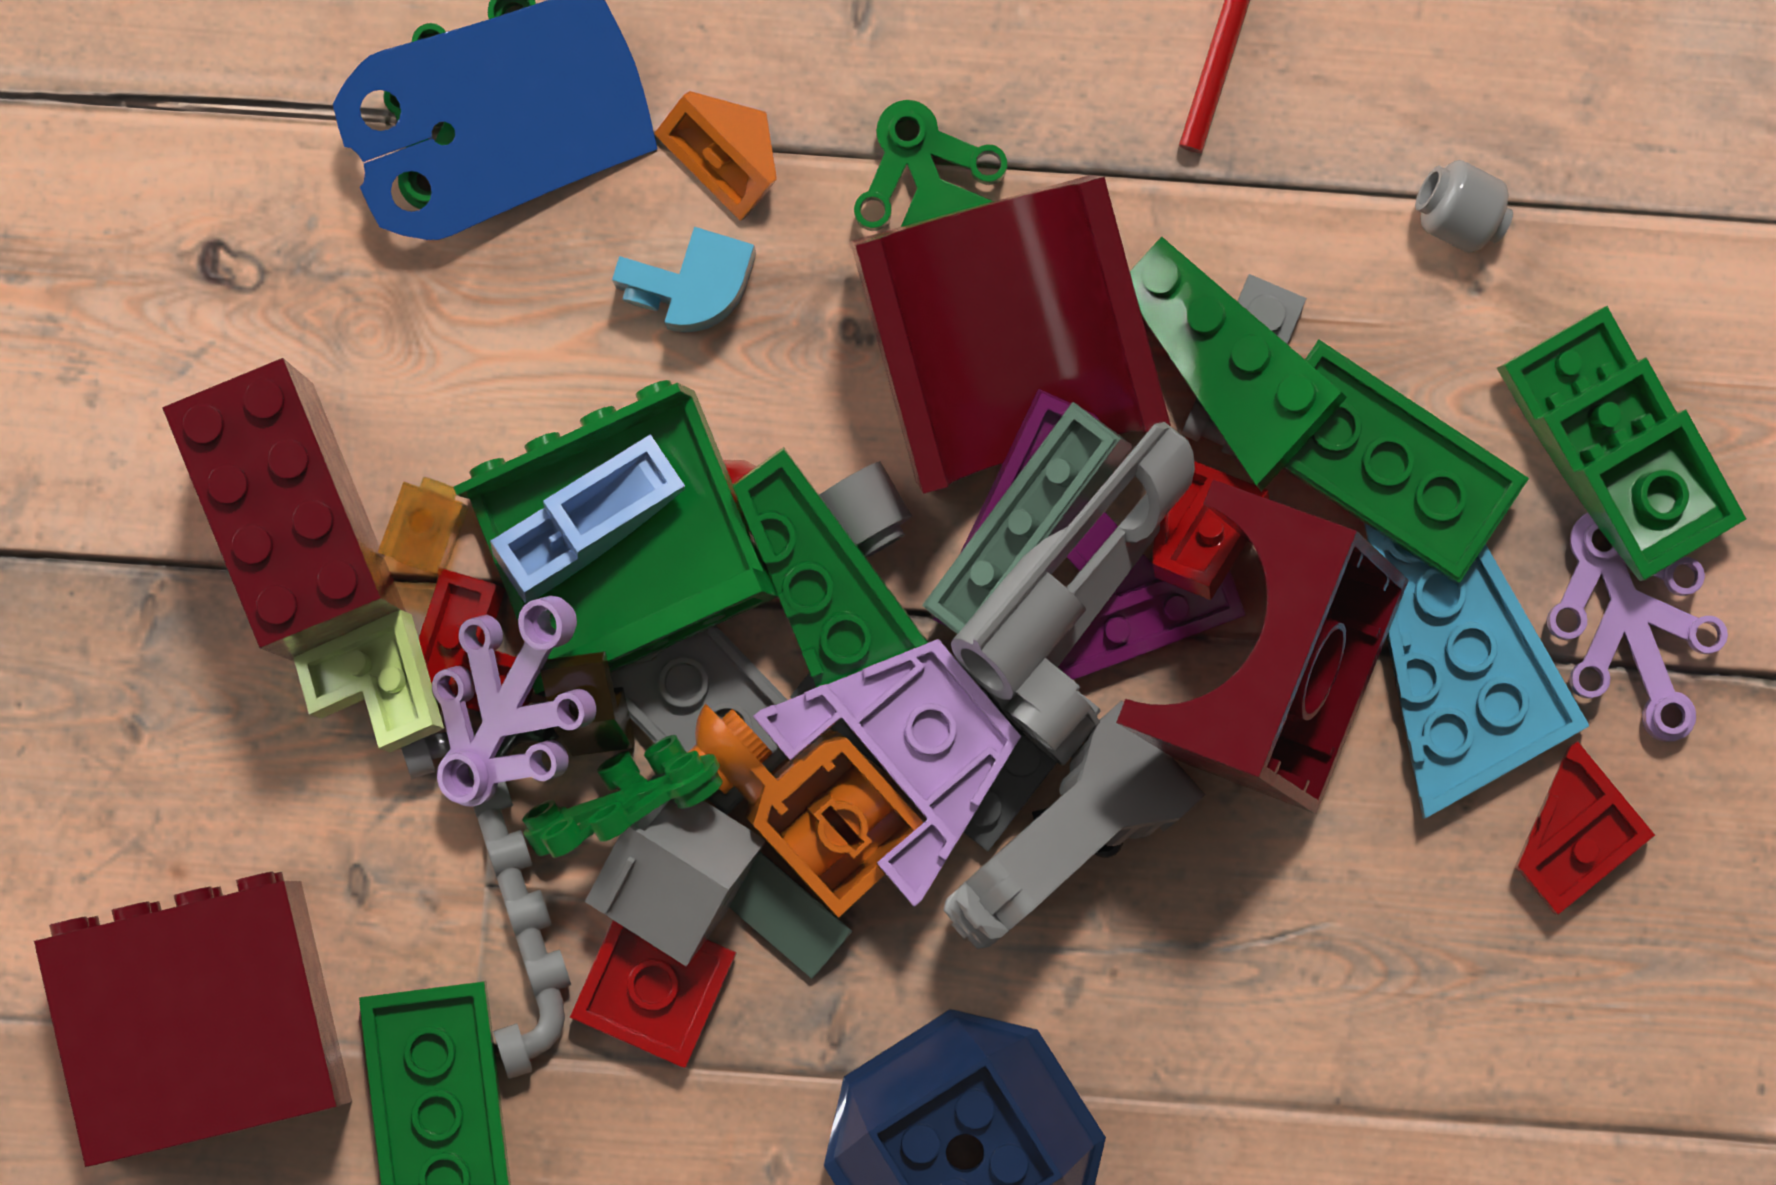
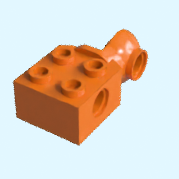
M706 703L701 709L695 729L696 745L688 752L697 751L700 756L707 754L715 755L720 763V768L717 772L723 781L719 789L726 794L734 786L749 802L745 814L748 821L839 918L885 875L877 862L924 822L857 748L838 731L823 734L791 762L787 758L770 773L762 763L772 754V751L733 709L721 719Z

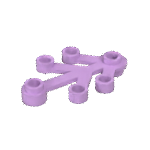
M1586 513L1576 521L1570 534V547L1578 561L1561 602L1555 605L1548 613L1547 627L1553 636L1561 640H1570L1580 636L1587 626V614L1584 607L1600 575L1609 594L1610 601L1583 662L1577 664L1570 673V686L1575 694L1586 699L1595 698L1605 693L1610 685L1608 668L1624 634L1649 697L1642 711V722L1645 730L1650 736L1659 741L1671 742L1686 737L1695 725V707L1687 696L1675 692L1649 624L1686 640L1689 646L1700 654H1711L1719 651L1727 641V628L1715 616L1698 618L1635 590L1626 567L1628 565L1612 546L1607 552L1599 551L1594 547L1592 535L1599 528L1589 513ZM1683 557L1652 575L1664 580L1667 589L1679 596H1686L1698 591L1705 579L1702 565L1691 557ZM1678 565H1686L1694 572V582L1689 588H1682L1674 581L1673 573ZM1569 609L1576 614L1578 624L1573 632H1564L1557 626L1556 616L1560 610ZM1703 623L1712 625L1717 631V641L1711 647L1703 646L1697 640V629ZM1586 667L1595 669L1600 675V685L1594 691L1583 689L1579 683V675ZM1667 704H1674L1681 710L1682 720L1675 728L1667 727L1661 720V710Z
M547 596L532 600L524 605L519 614L518 627L525 643L502 686L494 651L500 647L503 640V632L499 622L492 616L482 615L468 619L461 625L459 629V642L464 651L468 653L471 672L465 667L455 666L439 671L432 681V691L436 700L441 704L450 744L449 752L438 766L437 781L440 790L449 800L467 807L477 806L489 801L493 797L500 782L532 777L537 781H547L563 775L567 770L569 763L567 751L561 743L555 740L534 744L528 748L525 754L495 757L507 735L557 726L571 731L588 726L596 716V704L593 697L582 689L561 693L554 701L522 706L552 649L569 642L576 629V613L571 605L562 598ZM551 613L553 614L556 621V630L552 627L550 623ZM478 626L481 627L485 634L484 645L478 641L476 636ZM451 677L454 678L458 685L457 696L450 689L449 682ZM476 691L482 724L474 737L466 702L473 698ZM571 700L575 702L579 709L578 719H575L570 713L569 703ZM543 751L546 752L551 759L550 770H548L543 765ZM469 766L473 772L474 781L470 778Z

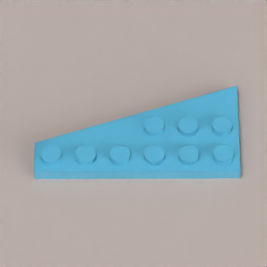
M1364 523L1367 541L1409 580L1387 634V642L1423 819L1589 727L1587 720L1486 544L1461 582L1456 584Z

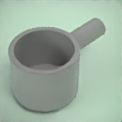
M881 461L855 472L819 494L866 558L902 538L905 534L900 525L912 517Z

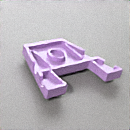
M939 639L864 668L860 672L830 684H824L804 692V694L780 704L764 708L753 716L790 762L838 721L843 720L920 810L927 820L877 862L878 866L913 907L923 900L1021 738V735Z

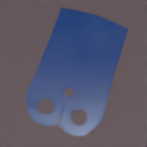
M546 0L472 25L381 50L369 55L357 66L344 82L333 102L335 117L344 147L351 148L359 155L362 162H366L363 163L365 176L360 189L380 228L396 234L424 240H440L452 236L555 189L657 150L652 121L635 61L605 0ZM383 90L390 92L400 103V118L395 126L388 130H374L366 125L361 117L360 108L362 101L366 95L373 91ZM439 122H447L455 129V137L448 145H440L431 138L433 127ZM403 172H418L425 176L430 183V200L425 207L418 211L410 212L403 210L392 199V183Z

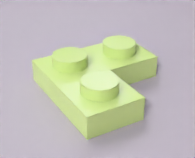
M399 609L293 657L309 715L322 719L365 699L379 749L393 752L444 729L413 617L408 612Z

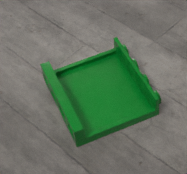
M670 380L659 381L644 387L636 393L638 401L617 411L614 406H608L585 415L580 419L582 427L568 434L560 436L559 432H553L529 441L524 446L526 453L505 462L504 458H496L481 463L469 471L471 479L454 486L457 496L470 499L518 620L519 614L526 604L493 556L490 543L492 539L543 509V500L650 434L684 483L685 490L631 534L574 575L537 598L540 599L547 596L560 597L571 605L577 617V626L570 641L565 645L553 648L547 659L606 651L610 673L778 597L766 564L762 559L737 499L733 483L694 390L679 383L672 385ZM551 613L550 623L552 627L556 630V621L553 614ZM540 672L533 684L535 694L546 696Z

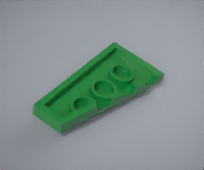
M784 447L733 484L737 499L762 559L766 564L781 605L793 629L816 687L830 684L860 672L864 668L929 643Z

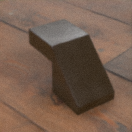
M606 651L547 659L542 669H540L547 702L554 701L561 693L582 689L593 697L596 704V716L588 726L571 731L564 730L559 726L553 727L571 755L579 756L634 748L635 739L624 688H613ZM571 700L569 703L570 713L575 719H578L579 709L575 702Z

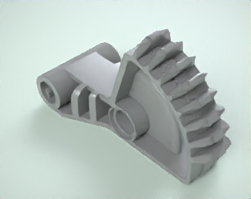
M1122 700L1100 719V723L1094 727L1084 741V744L1072 755L1070 773L1063 778L1059 789L1062 796L946 899L943 911L953 921L951 925L964 939L967 937L977 949L990 947L1003 937L1102 846L1120 845L1127 838H1144L1151 835L1158 828L1164 832L1204 797L1205 793L1173 757L1116 723L1124 704Z

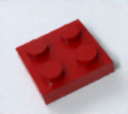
M612 920L570 1018L686 1068L737 952L707 939L689 964L685 966Z

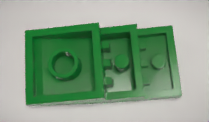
M1608 306L1595 310L1497 367L1498 372L1559 472L1598 528L1639 581L1646 580L1747 519L1687 410L1678 412L1675 410L1647 357L1639 360L1636 359Z

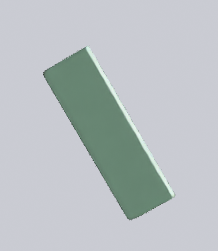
M1072 402L922 606L958 634L1025 554L1045 538L1069 526L1131 451L1132 444L1079 405Z
M655 774L650 780L665 776L666 774ZM640 820L635 822L634 825L638 826ZM761 851L729 907L811 979L853 932Z

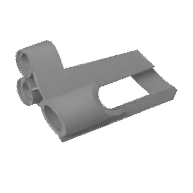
M1165 422L1152 426L1068 527L1045 538L1022 557L951 642L953 654L959 664L975 682L988 691L999 711L1037 747L1062 766L1066 764L1087 739L1094 727L1100 723L1097 715L1101 710L1078 691L1080 686L1057 667L1160 532V522L1192 484L1195 464L1190 443ZM1134 476H1136L1143 484L1146 494L1072 582L1065 587L1051 574Z

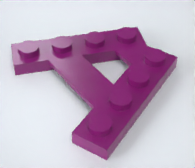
M1038 389L961 552L1071 403ZM1088 412L1096 419H1099L1095 414ZM1104 512L1067 555V558L1081 571L1116 530L1118 525ZM1142 554L1057 668L1074 680L1246 616L1231 571L1229 570L1215 595L1209 600L1155 578L1153 563ZM931 613V617L934 621L945 625L942 621H940Z

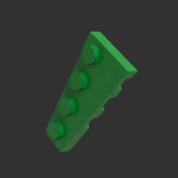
M1161 236L1130 271L1141 315L1255 485L1262 492L1343 403L1346 396Z

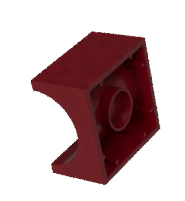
M1084 176L850 241L914 477L923 494L947 488L948 485L960 478L1002 464L1038 389L1071 404L1072 402L1076 403L1084 410L1095 414L1099 421L1117 434L1140 431L1148 432L1154 424L1162 422L1171 426L1104 176Z
M1213 480L1203 504L1255 547L1264 569L1267 583V610L1260 637L1245 663L1218 688L1193 700L1175 704H1146L1125 699L1116 723L1179 762L1316 814L1409 580L1358 531Z

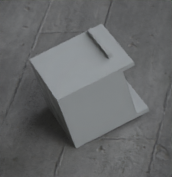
M670 799L641 818L638 826L632 824L619 835L585 902L687 966L725 916L766 840L705 801L681 809L677 806L674 799Z

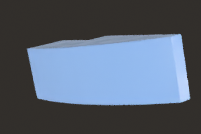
M650 434L543 500V509L490 541L492 554L524 603L527 604L574 575L631 534L685 490V485Z

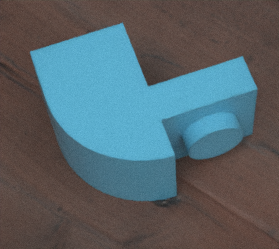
M694 227L680 274L619 256L612 281L617 289L625 291L622 300L632 305L658 311L660 302L670 304L665 319V325L668 330L675 332L701 331L723 321L739 304L750 276L756 250L753 244Z

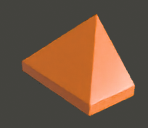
M689 91L681 97L654 133L740 221L750 214L777 180L765 111Z

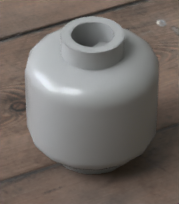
M1462 160L1454 161L1445 168L1441 166L1435 167L1424 180L1415 203L1416 210L1421 212L1422 228L1427 233L1467 253L1481 249L1489 241L1493 243L1499 242L1507 232L1513 218V210L1507 207L1509 193L1506 183Z

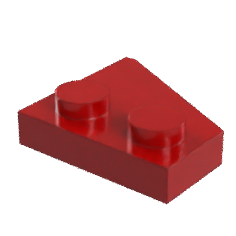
M1194 461L1195 471L1192 484L1160 522V532L1154 538L1153 568L1155 578L1211 600L1247 543L1244 537L1203 504L1212 481L1216 480L1269 499V491L1263 489L1261 492L1254 484Z
M1576 741L1566 749L1515 867L1555 915H1559L1653 838L1655 834L1582 745Z

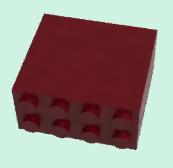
M284 358L278 359L162 407L260 649L289 660H294L293 657L399 609L406 612L315 386Z
M272 871L236 880L238 892L223 895L221 886L214 888L209 886L174 895L176 907L162 910L160 901L132 904L111 910L114 922L100 925L98 916L74 918L50 924L52 937L34 941L85 1167L318 1112L352 1101L301 881H284L282 872L274 873Z

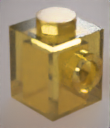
M427 477L422 478L419 487L403 482L378 553L391 560L440 576L442 569H447L469 508L463 502L455 500L456 492L454 487Z

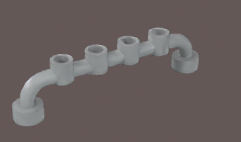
M447 732L431 734L401 748L411 779L436 772L432 760L444 757L450 750ZM469 766V775L470 778L474 781V775ZM500 782L497 785L495 794L489 801L473 806L540 1013L537 1026L526 1034L521 1035L517 1023L493 1031L508 1079L532 1072L529 1059L550 1049L561 1035L565 1013L559 989L571 986V982L560 949L547 953L540 929L552 926L541 890L531 893L527 892L521 869L532 866V862L521 830L508 833L501 810L511 807L513 804L506 782Z

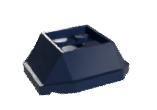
M949 1009L844 1076L824 1168L835 1185H1095L1106 1137L1038 1029ZM961 1134L972 1135L983 1145L981 1161L970 1169L954 1167L946 1156L949 1142Z

